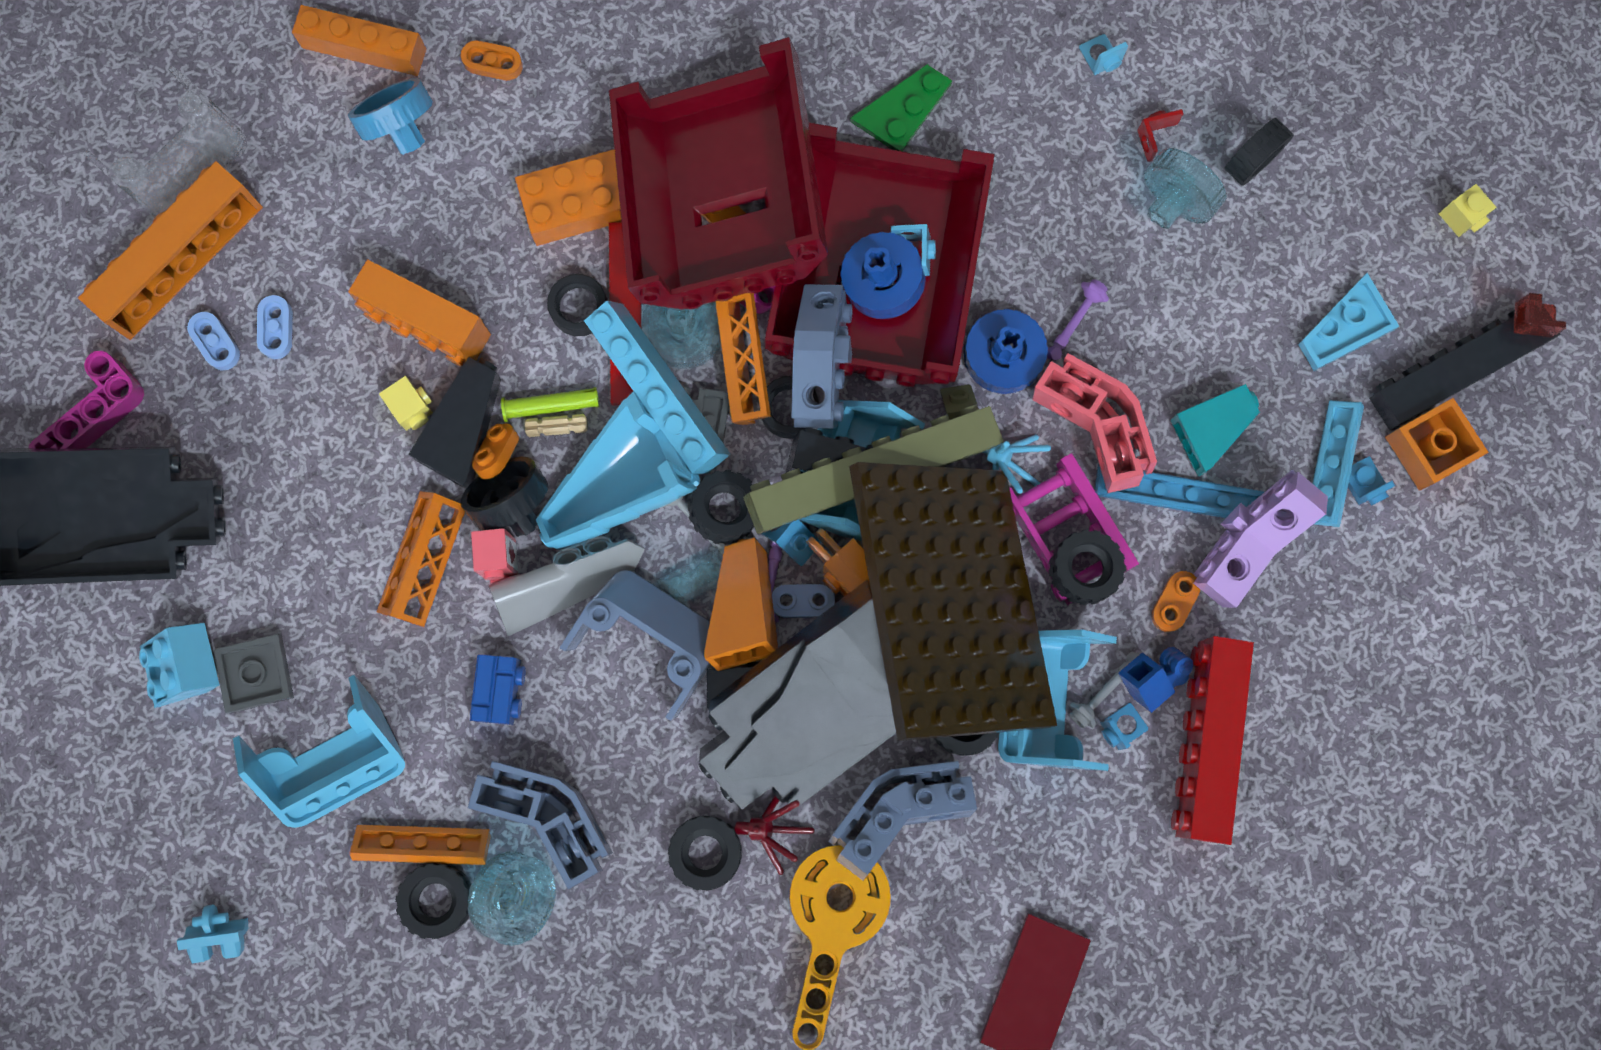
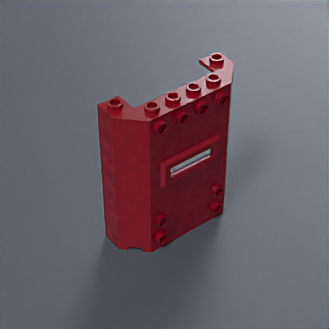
M790 37L760 45V57L765 66L652 99H649L638 81L609 90L628 289L640 303L681 310L697 309L703 304L710 302L728 301L734 296L745 293H759L765 288L776 285H790L796 280L806 278L828 255L799 56ZM765 198L766 209L702 226L701 215Z
M809 123L828 255L806 278L796 280L790 285L775 286L765 336V349L769 350L772 354L783 356L793 361L795 329L804 285H841L842 262L846 253L861 238L873 233L891 232V226L927 224L931 236L930 240H935L936 258L930 259V276H926L924 291L920 299L909 311L889 319H876L866 316L852 305L851 323H846V326H848V336L851 339L852 363H840V369H844L845 376L857 373L865 375L866 379L872 381H883L884 378L896 380L898 385L913 387L915 384H948L949 382H955L959 371L995 154L963 149L961 160L954 161L837 141L838 127ZM903 232V233H901V234L912 235V234H916V233H913V232ZM912 241L911 243L917 248L922 259V241ZM898 270L897 278H896V280L894 281V283H896L897 280H898L899 270ZM846 294L847 304H851Z

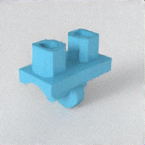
M206 905L203 908L202 916L193 917V926H188L184 937L177 939L178 950L187 949L191 963L209 960L213 955V945L221 946L223 958L239 957L245 947L244 935L249 929L248 918L229 921V914L227 912L218 913L215 905Z

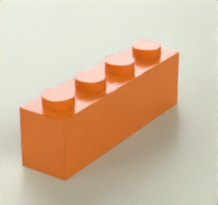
M304 5L300 6L292 30V34L303 49L414 76L419 75L427 50L419 33Z

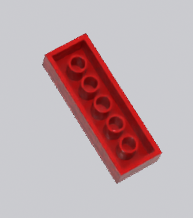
M1212 636L1199 641L1198 646L1192 648L1190 658L1193 660L1195 672L1194 679L1190 678L1186 691L1187 698H1191L1190 711H1186L1183 717V730L1188 731L1186 744H1181L1179 751V763L1184 764L1182 777L1178 776L1175 784V795L1180 797L1179 809L1173 811L1171 818V828L1176 830L1175 837L1232 845L1254 642Z

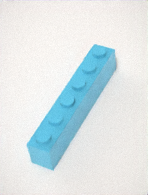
M607 300L584 320L692 474H708L731 455L624 304Z

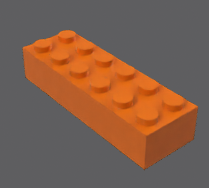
M215 161L210 167L202 170L198 179L188 189L181 191L176 197V201L165 212L158 214L154 218L153 224L142 234L136 236L131 241L130 246L119 257L113 259L108 264L107 269L96 280L86 285L84 292L78 299L105 324L131 340L263 207L236 178Z

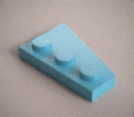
M1366 273L1298 345L1313 371H1316L1394 331L1399 325L1370 276Z

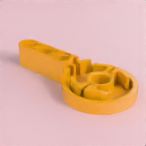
M841 845L825 847L808 856L797 869L790 887L789 900L793 918L811 943L809 961L792 1028L793 1040L803 1050H813L823 1040L843 954L848 949L861 945L871 939L883 926L890 909L891 894L889 882L878 862L870 872L876 878L879 898L874 882L875 879L871 873L862 881L836 861L844 849ZM816 865V867L812 870V872L809 874V876H808L807 879L805 880V877L807 876V874H808V873L810 872V870ZM820 871V873L818 874V876H817L816 879H815V880L817 881V883H816V882H814V878H815L816 874ZM835 884L847 886L852 893L851 905L842 911L831 908L827 902V892ZM809 899H811V900H810L811 911H812L813 917H814V919H815V920H814L813 922H811V923H810V921L813 920V918H812V915H811L810 909H809ZM876 914L871 923L865 928V930L860 934H856L861 932L864 929V927L869 923L873 915ZM821 954L828 955L833 961V968L826 975L819 974L814 968V961ZM814 988L822 990L825 995V1003L819 1009H812L806 1003L807 993ZM805 1023H811L817 1029L816 1039L808 1044L801 1042L798 1038V1030Z

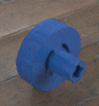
M879 232L863 237L851 247L842 262L841 282L851 304L866 316L876 319H889L900 316L909 311L918 302L924 291L926 276L922 268L921 256L917 248L901 235L891 232ZM899 270V277L894 286L886 290H875L876 287L884 288L894 283Z
M995 310L979 318L970 329L964 345L963 356L966 369L972 379L988 391L999 394L1019 392L1030 386L1041 373L1047 360V339L1042 328L1029 315L1017 310ZM990 345H991V354H992V357L995 359V361L998 362V363H1000V364H1003V365H1008V367L1000 366V365L996 364V363L991 359V356H990V353H989Z

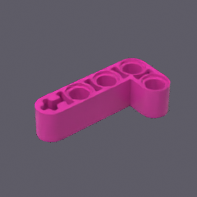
M94 351L86 358L84 369L98 387L37 436L29 444L28 448H88L142 402L144 398L143 387L119 360L104 351ZM109 363L108 370L101 374L102 368ZM129 386L128 393L121 397L122 390ZM104 406L103 413L96 418L97 411ZM78 427V434L71 439L73 430Z

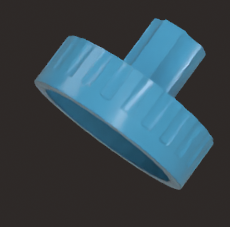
M409 78L392 84L364 99L348 113V118L362 140H373L389 134L399 153L404 155L418 149L425 142L414 120L423 115L432 106L433 101L420 78Z

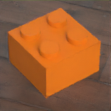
M1454 398L1385 436L1419 491L1489 453Z

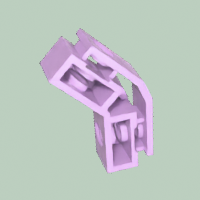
M1291 470L1247 507L1240 503L1221 523L1226 530L1195 571L1194 576L1197 579L1193 584L1221 607L1237 608L1274 555L1326 515L1328 496L1299 472L1296 473Z

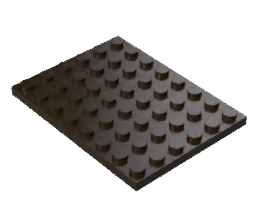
M857 462L849 466L897 741L1046 729L1057 726L1009 482L1003 471Z

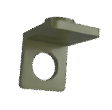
M969 384L940 389L945 411L949 415L950 420L960 417V410L977 404L972 386Z

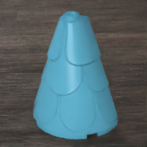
M634 391L622 401L600 434L589 445L572 472L566 475L537 517L536 522L541 532L539 534L540 539L548 548L561 550L606 534L612 527L637 519L640 515L670 504L682 496L697 489L696 486L700 484L699 474L691 473Z

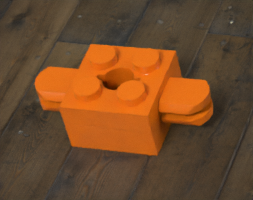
M820 528L816 535L834 556H831L813 537L806 541L809 547L825 563L823 566V582L833 594L836 595L840 592L845 597L864 581H869L864 549L854 538L841 548L824 529Z

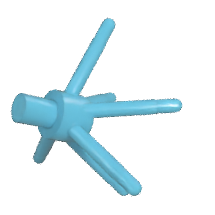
M1037 434L1013 444L1005 441L992 449L982 452L988 455L987 461L993 464L992 470H999L1000 467L1017 493H1022L1023 489L1009 468L1034 486L1040 484L1033 476L1011 461L1013 453L1051 450L1050 445H1028L1039 439Z

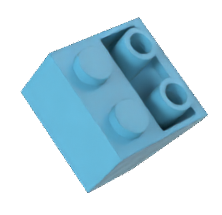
M205 623L166 628L140 646L139 659L142 667L146 670L148 678L147 693L150 699H153L154 708L208 693L220 685Z

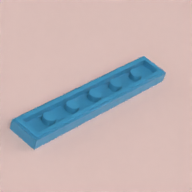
M1099 464L1094 487L1099 497L1227 518L1240 503L1247 507L1264 493V491L1153 472L1146 475L1145 471H1143L1144 476L1139 486L1107 493Z

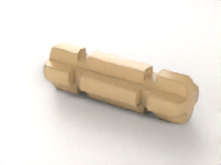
M584 414L572 415V418H569L568 415L542 417V420L530 418L525 420L524 426L528 437L540 436V433H543L545 436L570 434V431L583 433L587 431L588 422Z

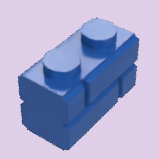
M477 655L470 721L514 725V718H520L522 700L517 699L518 685H524L526 668L521 666L520 659Z

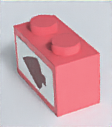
M505 529L471 532L474 572L485 580H490V584L518 574L516 540Z

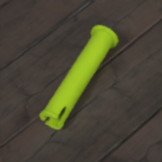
M597 387L510 400L501 397V409L504 422L506 423L512 418L599 407Z

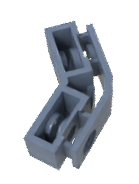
M804 285L793 347L792 418H794V427L833 429L838 427V421H843L844 405L843 402H839V389L844 388L845 373L844 369H840V363H852L851 339L848 336V326H846V323H851L852 304H847L843 285ZM817 386L821 387L825 392V399L821 404L817 403L813 398V391Z
M492 761L490 768L494 769L492 777L477 775L467 808L535 827L567 889H571L603 871L597 858L600 856L602 858L607 857L613 852L581 793L563 779ZM502 776L527 782L526 788L523 790L502 784ZM537 781L554 785L570 798L581 819L576 821L572 809L554 794L536 790ZM581 826H583L590 844L596 850L593 854H590L577 830Z
M953 761L891 769L877 777L870 783L829 840V843L833 846L838 843L844 848L836 861L863 881L904 825L970 817L977 810L971 776L956 778L959 762ZM947 779V783L924 785V782ZM903 782L883 794L872 811L864 807L872 794L889 784ZM863 818L866 822L864 828L854 841L848 839V834L859 819Z

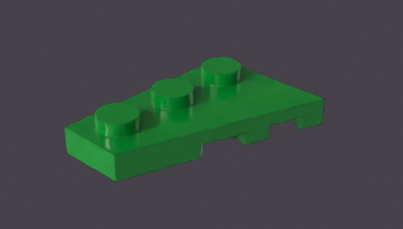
M927 64L852 116L850 122L890 149L903 152L952 85V80Z

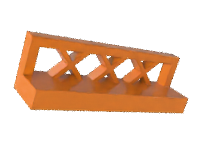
M745 293L734 296L728 301H715L731 421L739 425L755 424L756 419L771 417L754 293ZM745 300L747 311L741 318L739 301ZM743 329L750 334L751 343L747 349H745ZM747 361L753 364L755 368V375L751 381L749 379ZM751 392L759 397L760 411L754 412Z
M419 492L376 611L377 613L421 627L425 626L465 513L461 503L436 493ZM442 505L455 509L451 522L442 526L439 518ZM439 535L443 544L439 553L431 556L428 549L429 541L431 538ZM428 565L432 574L429 583L420 586L417 579L418 572L421 568ZM416 596L421 604L417 618L404 614L408 600Z

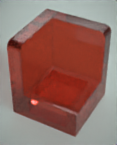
M1529 293L1515 303L1514 333L1554 337L1566 329V322L1556 321L1555 305L1542 304L1543 294Z

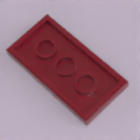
M1027 913L979 1042L996 1050H1051L1091 940Z

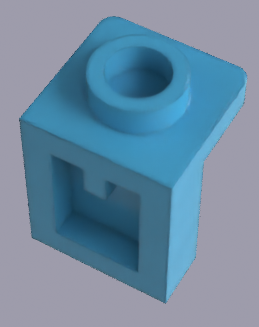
M1370 456L1352 465L1348 488L1358 505L1369 501L1372 506L1389 497L1386 491L1396 485L1393 480L1388 483L1384 481Z

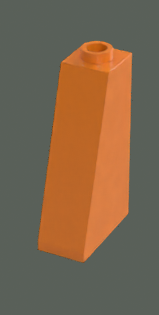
M755 537L741 539L724 548L704 650V658L717 671L764 659L778 648L767 552Z

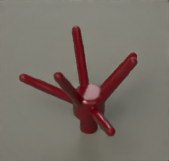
M774 796L761 817H752L750 822L737 821L735 832L737 835H749L751 840L760 841L778 874L783 875L784 869L773 849L793 862H796L798 857L771 838L772 834H813L815 829L813 827L773 826V820L800 805V802L795 800L773 812L779 803L778 798Z

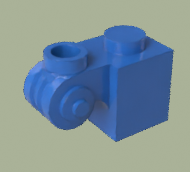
M1168 647L1161 653L1159 658L1160 664H1157L1142 652L1118 672L1129 694L1150 713L1175 693V686L1183 685L1188 681L1189 674L1193 669V660L1176 647Z

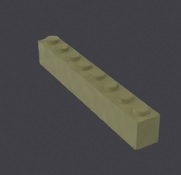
M976 404L960 410V417L950 420L949 415H945L930 421L932 427L921 430L919 425L901 432L902 438L891 441L890 436L878 439L871 443L873 448L862 452L860 447L841 453L843 457L841 460L831 462L829 457L811 464L813 470L801 474L798 468L782 474V481L770 484L768 479L751 485L752 492H749L743 498L757 535L855 499L849 466L857 462L943 467L1004 443L991 407L979 409Z

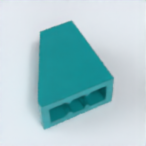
M1246 384L1177 413L1170 420L1198 477L1204 475L1215 465L1260 413L1258 398L1253 391H1249Z

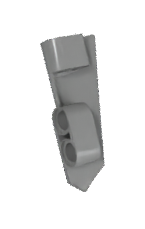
M597 536L558 551L552 558L553 563L522 575L519 573L488 585L507 636H511L597 594L617 572L623 570L634 572L645 550L644 547L629 539L613 544L609 537Z

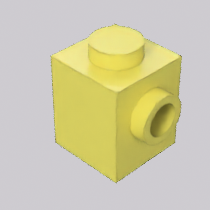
M1475 184L1453 200L1439 215L1454 233L1460 237L1469 229L1475 233L1490 221L1487 215L1497 207L1481 188Z
M406 376L379 393L398 423L406 431L410 428L416 430L428 422L429 419L427 417L433 413L428 406L432 400L422 386L416 389Z

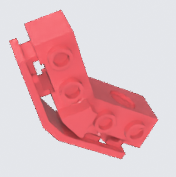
M1067 353L1064 359L1063 367L1051 361L1035 386L1033 401L1090 432L1107 493L1139 486L1144 476L1143 470L1146 475L1152 474L1157 459L1138 398L1126 384ZM1106 397L1116 401L1125 412V415L1119 416L1110 404L1105 401ZM1127 416L1129 417L1130 424H1131V427H1132V428H1130V426H1129ZM1130 440L1133 442L1134 449L1139 451L1140 456H1137V458H1135Z

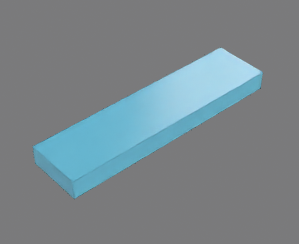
M1329 400L1312 483L1328 496L1326 515L1314 523L1315 525L1340 527L1364 409L1362 402Z

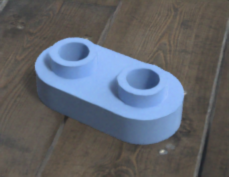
M271 295L265 297L257 308V346L264 355L271 359L285 357L292 348L293 311L290 304L280 296ZM276 309H281V315L278 318H272V312ZM275 339L281 340L278 348L271 347Z
M199 312L192 316L187 326L188 334L205 360L218 370L223 371L233 368L239 361L240 351L221 321L209 312ZM210 325L212 327L211 332L203 335L204 327ZM228 350L227 358L220 360V352Z
M821 584L781 585L772 593L774 612L784 618L819 617L835 603L833 592L827 586ZM784 595L791 596L792 604L783 606L780 603L781 597ZM815 595H822L825 599L824 604L816 606L812 601Z

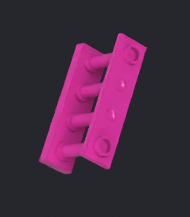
M1072 453L1060 459L1056 466L1059 470L1056 471V475L1021 495L1016 496L1010 487L1016 521L1048 574L1050 569L1049 560L1053 556V550H1048L1040 535L1078 513L1087 515L1091 522L1089 531H1100L1101 534L1110 536L1113 542H1117L1121 553L1125 557L1126 572L1139 564ZM1061 486L1065 488L1069 486L1075 496L1072 498L1073 502L1033 524L1024 507ZM1101 561L1074 576L1079 581L1088 583L1102 575L1103 567ZM1051 584L1055 597L1060 602L1064 600L1067 606L1070 605L1072 602H1069L1066 597H1062L1058 593L1057 588Z

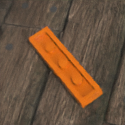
M357 825L350 849V856L355 861L486 865L491 834L489 829Z

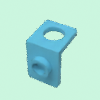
M1105 34L1079 46L1094 75L1103 71L1111 72L1122 64L1123 57L1128 48L1126 42L1112 47ZM1101 44L1107 51L1101 53L1098 59L1095 60L1090 55V48L1093 45Z
M927 224L891 226V233L901 235L910 242L922 241V268L925 276H930V259L936 258L935 240H930L931 236ZM903 232H913V233H916V234L905 235V234H901V233H903Z

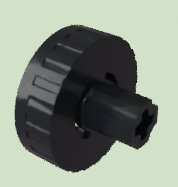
M514 457L509 459L503 471L491 479H482L478 476L474 479L462 495L461 506L478 530L503 529L510 526L517 537L526 536L533 532L538 525L536 522L537 517L533 510L544 499L548 491V483L533 459L529 457Z

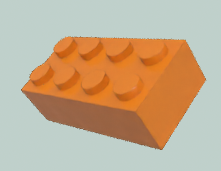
M615 149L515 177L530 233L536 246L607 227L612 222H622Z
M368 259L348 291L356 301L354 305L364 312L363 315L377 324H380L383 320L391 325L390 329L404 338H408L409 334L419 340L417 343L431 352L439 349L446 354L445 358L460 367H462L468 357L477 360L491 336L479 316Z

